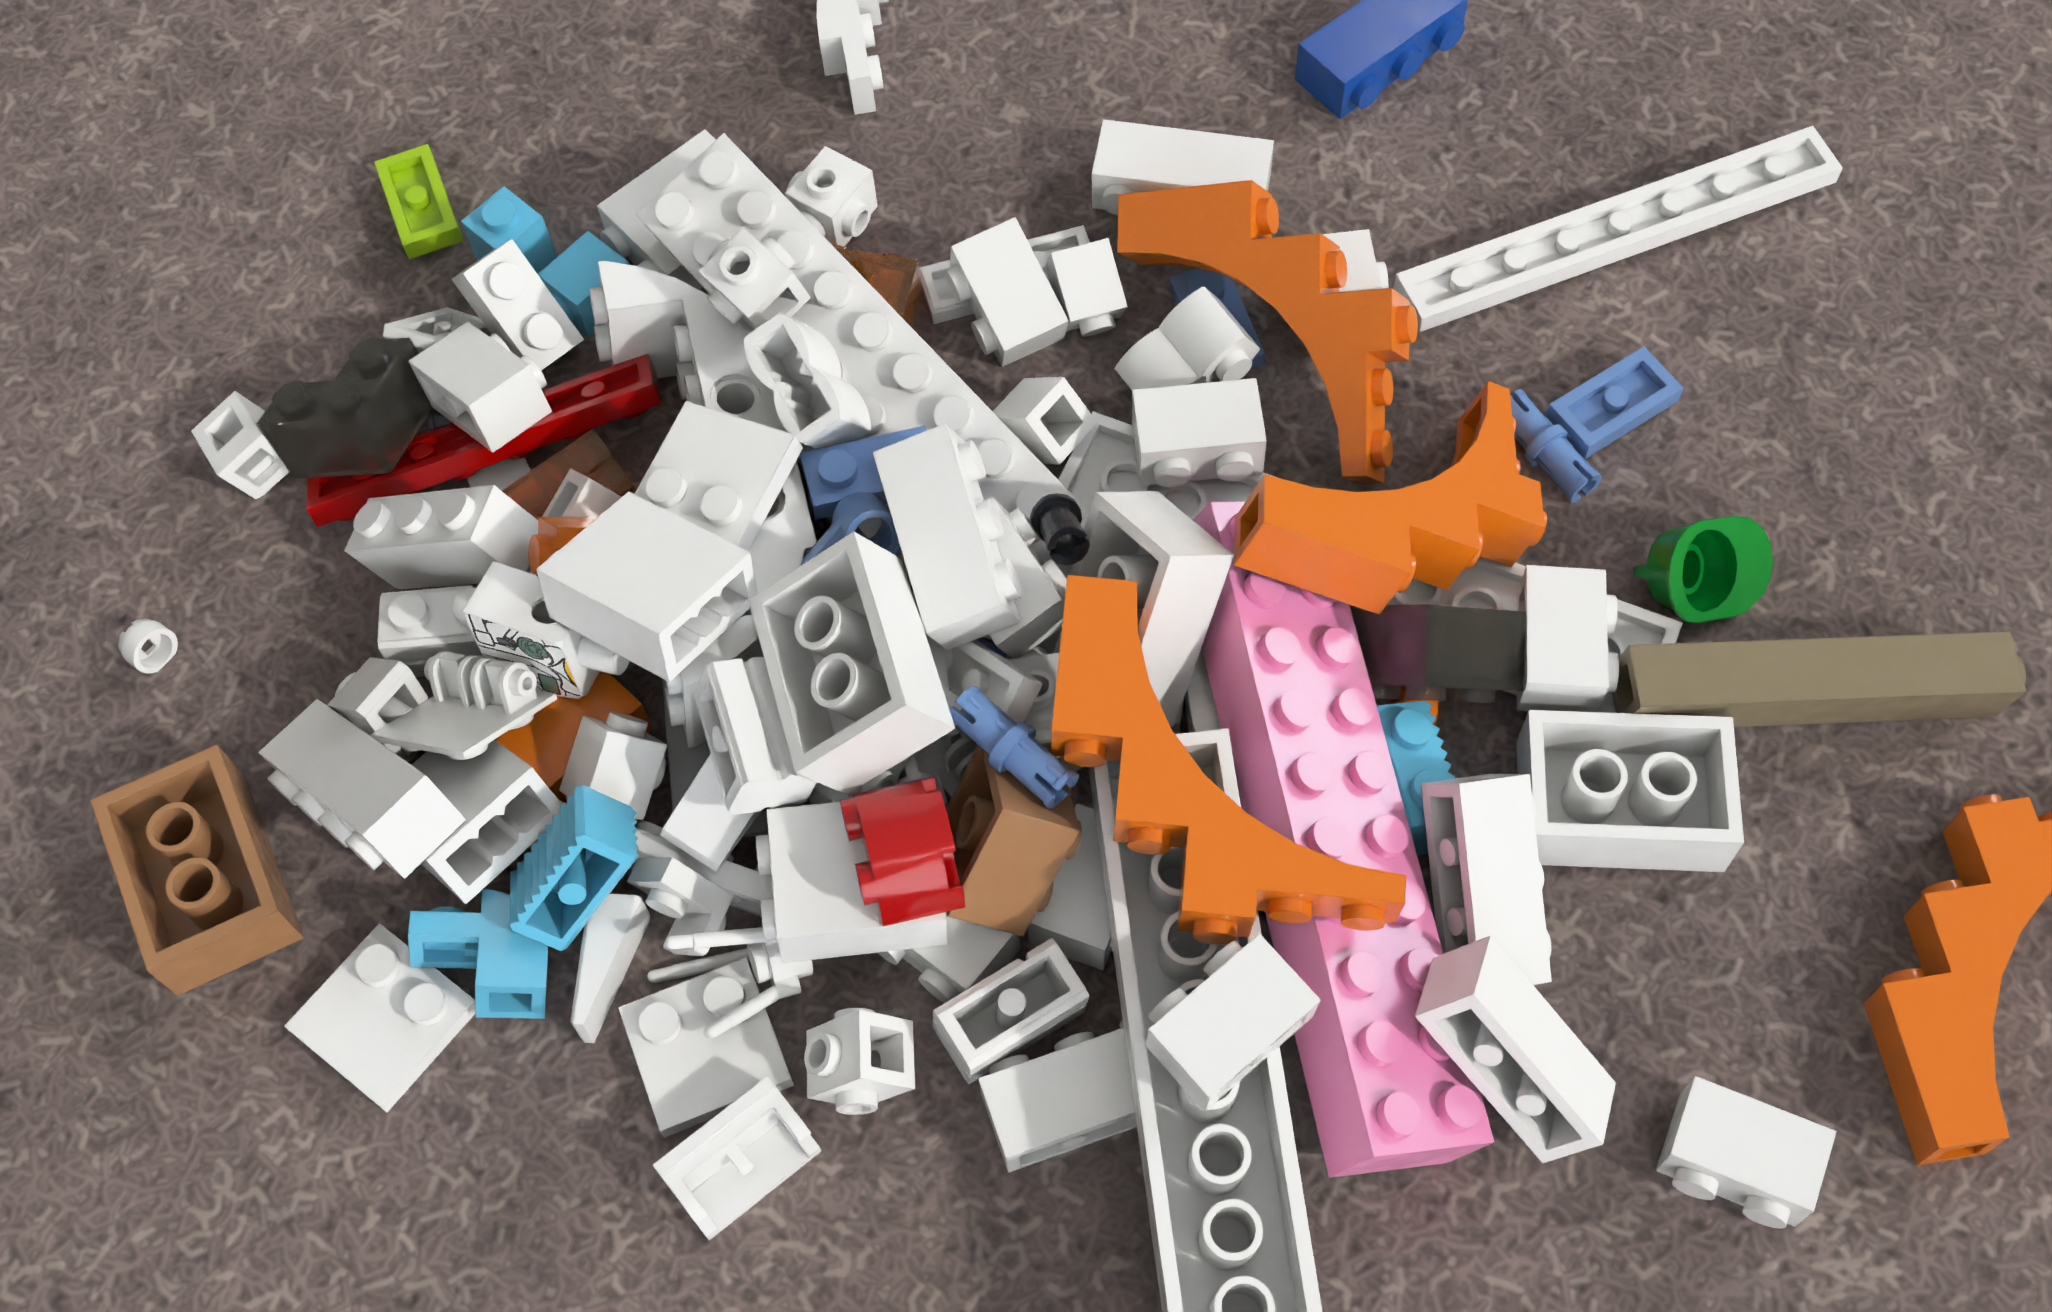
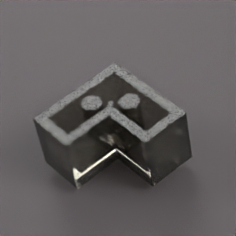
M410 337L384 340L369 338L361 341L350 351L349 359L334 380L305 383L303 381H293L279 388L272 396V403L256 424L293 478L391 473L429 416L430 411L433 410L408 362L418 355L419 352Z
M1421 604L1386 605L1380 614H1376L1350 605L1374 698L1401 699V686H1406L1405 699L1446 701V688H1455V702L1495 703L1496 690L1523 691L1526 612Z

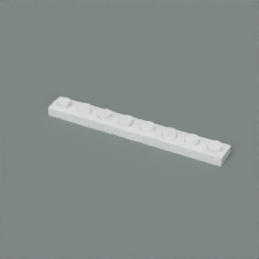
M1810 126L1396 274L1393 288L1410 300V305L1414 306L1417 314L1418 331L1422 332L1837 182L1843 167L1814 126Z

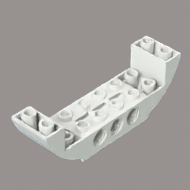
M598 261L600 287L589 288L594 322L595 325H599L594 326L599 362L611 361V365H615L648 354L656 370L657 378L677 376L681 400L687 399L688 402L787 432L775 409L774 390L765 386L749 366L744 350V337L749 332L739 320L732 325L707 300L708 294L675 277L640 266ZM797 460L749 549L757 594L800 567L804 557L817 543ZM751 608L672 681L668 682L665 680V697L671 726L683 724L688 748L696 747L707 740L693 695L706 665H709L712 661L741 658L743 662H746L752 657L764 656Z

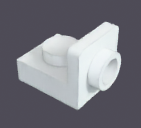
M673 857L637 860L627 882L648 894L645 903L649 907L666 916L676 918L667 937L698 932L722 931L725 929V914L734 895L718 887ZM665 942L663 945L664 949L674 955L704 956L710 949V947L671 950L665 946Z

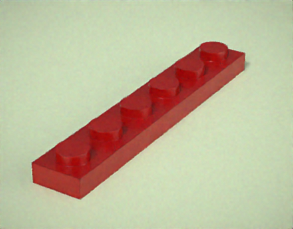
M645 354L543 390L552 412L493 453L452 423L308 475L306 510L317 527L337 520L349 521L356 517L359 510L367 503L368 498L420 493L423 489L451 479H466L474 475L479 469L503 460L524 458L537 448L564 438H580L589 433L593 428L614 420L638 417L644 414L650 407L662 404L656 370L649 355Z

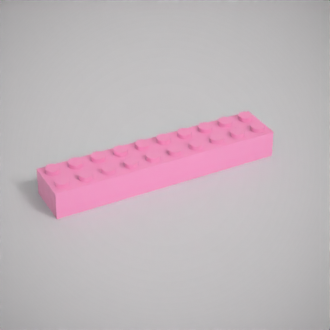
M1210 501L1193 521L1234 554L1235 516L1245 502ZM1233 556L1201 648L1221 729H1229L1241 808L1252 817L1296 844L1350 865L1406 875L1405 905L1395 923H1385L1382 929L1371 931L1354 930L1342 926L1340 918L1312 916V919L1306 923H1282L1270 919L1268 911H1265L1273 948L1321 1000L1314 1016L1296 1031L1294 1035L1328 1176L1332 1178L1451 1162L1494 1143L1481 1092L1415 1017L1432 959L1442 955L1443 950L1350 605L1234 566Z

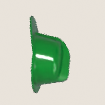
M1727 516L1700 520L1690 525L1673 527L1659 534L1650 548L1647 563L1634 567V575L1647 580V587L1652 598L1664 608L1675 611L1685 622L1701 623L1735 617L1747 612L1764 594L1770 582L1773 565L1771 543L1764 529L1751 518Z

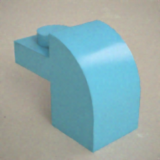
M482 889L481 913L464 912L455 907H437L430 911H410L408 930L410 967L476 969V1018L545 1019L548 946L512 931L509 924V894Z

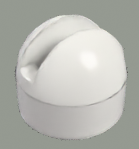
M147 618L131 622L132 625L126 632H121L119 636L118 648L121 655L130 665L142 673L158 672L176 654L178 646L177 637L171 630L157 621ZM148 640L153 645L144 652L141 648Z

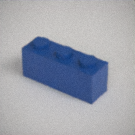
M1361 0L1298 44L1295 80L1339 119L1357 107L1360 109L1367 108L1378 98L1385 87L1398 78L1401 80L1408 79L1419 69L1425 59L1439 49L1443 52L1451 49L1459 41L1465 29L1463 23L1468 0Z

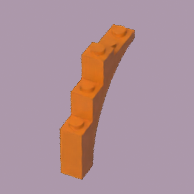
M1252 180L1118 194L1117 253L1139 265L1185 266L1224 275L1247 286L1273 306L1302 340L1325 383L1338 428L1342 477L1358 484H1384L1385 467L1391 465L1393 458L1392 437L1389 430H1385V406L1392 403L1393 379L1390 370L1385 368V363L1409 361V343L1416 341L1418 333L1417 314L1414 306L1410 305V300L1393 288L1339 292V288L1344 287L1347 281V262L1343 251L1340 250V246L1321 233L1272 238V234H1275L1279 227L1277 203L1272 198L1271 193Z
M1490 381L1485 384L1457 422L1456 450L1450 468L1433 479L1396 490L1352 492L1310 487L1264 474L1235 516L1234 566L1376 614L1382 612L1397 592H1404L1411 583L1412 578L1448 590L1464 569H1470L1474 566L1479 556L1512 567L1529 546L1533 547L1540 541L1546 528L1547 514L1543 511L1540 482L1519 475L1520 461L1516 459L1514 438L1516 419L1512 416L1510 389Z
M1067 575L1051 728V753L1054 756H1063L1066 762L1080 767H1098L1104 765L1106 761L1120 762L1113 842L1127 843V847L1130 850L1143 854H1164L1169 852L1171 847L1183 848L1177 931L1193 932V938L1203 943L1229 944L1234 940L1237 941V936H1250L1256 918V910L1268 911L1270 919L1282 923H1306L1312 919V916L1340 918L1342 926L1354 930L1382 929L1385 923L1394 924L1406 901V875L1350 865L1294 843L1246 813L1202 772L1172 731L1149 682L1138 635L1137 581Z
M1989 794L1968 800L1960 806L1959 813L1942 831L1960 880L1942 881L1926 887L1921 891L1922 896L1904 915L1921 968L1905 969L1886 975L1881 979L1882 985L1863 1003L1917 1165L1984 1155L2010 1137L1996 1084L1993 1026L2001 979L2022 929L2042 902L2052 894V812L2037 818L2030 797L2002 801L2000 795Z

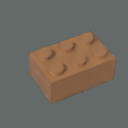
M218 745L207 748L90 800L146 970L177 996L304 938L245 775Z

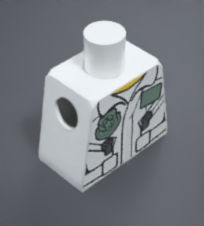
M492 562L462 611L483 658L520 662L527 665L536 676L537 686L535 690L556 693V696L580 699L587 695L600 671L621 675L630 662L628 659L550 618L538 576L501 563Z

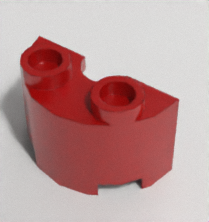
M934 776L853 794L852 798L840 800L848 840L862 839L868 861L855 864L864 906L873 903L878 904L883 927L965 908L964 889L962 883H960L953 852L956 851L943 797L941 791L936 788Z

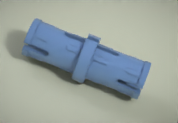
M1522 389L1515 390L1511 396L1512 416L1516 419L1514 438L1527 452L1523 457L1532 467L1539 465L1559 486L1571 503L1577 502L1581 499L1578 492L1581 491L1584 496L1591 493L1601 482V474L1574 449L1567 440L1570 434L1562 425H1553L1537 409Z
M975 685L966 689L955 700L962 709L959 711L955 706L950 707L949 710L954 725L960 728L990 755L988 763L1000 773L1001 771H1009L1042 800L1048 809L1057 806L1070 793L1064 786L1067 784L1070 788L1074 787L1078 781L1079 774L1074 770H1070L1035 739L1036 730L1027 722L1016 723Z

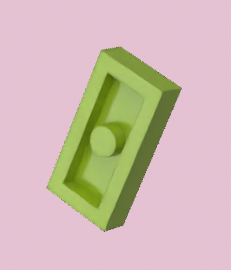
M428 144L374 161L402 245L409 260L464 241Z

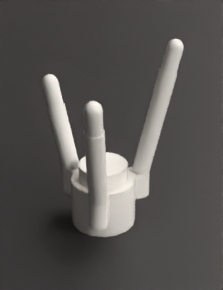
M763 927L698 932L669 936L665 940V946L668 949L674 950L747 944V948L655 969L648 973L647 978L651 983L680 979L710 972L746 957L751 964L757 983L770 981L772 986L708 1025L704 1029V1035L712 1039L731 1027H735L777 1000L801 993L798 979L813 975L812 960L782 963L777 940L765 941Z

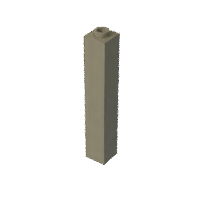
M2010 631L1628 645L1620 655L1618 684L1615 693H1612L1616 713L1733 717L1734 727L1975 718L1997 716L2025 694L2026 671L2022 659L2016 654Z

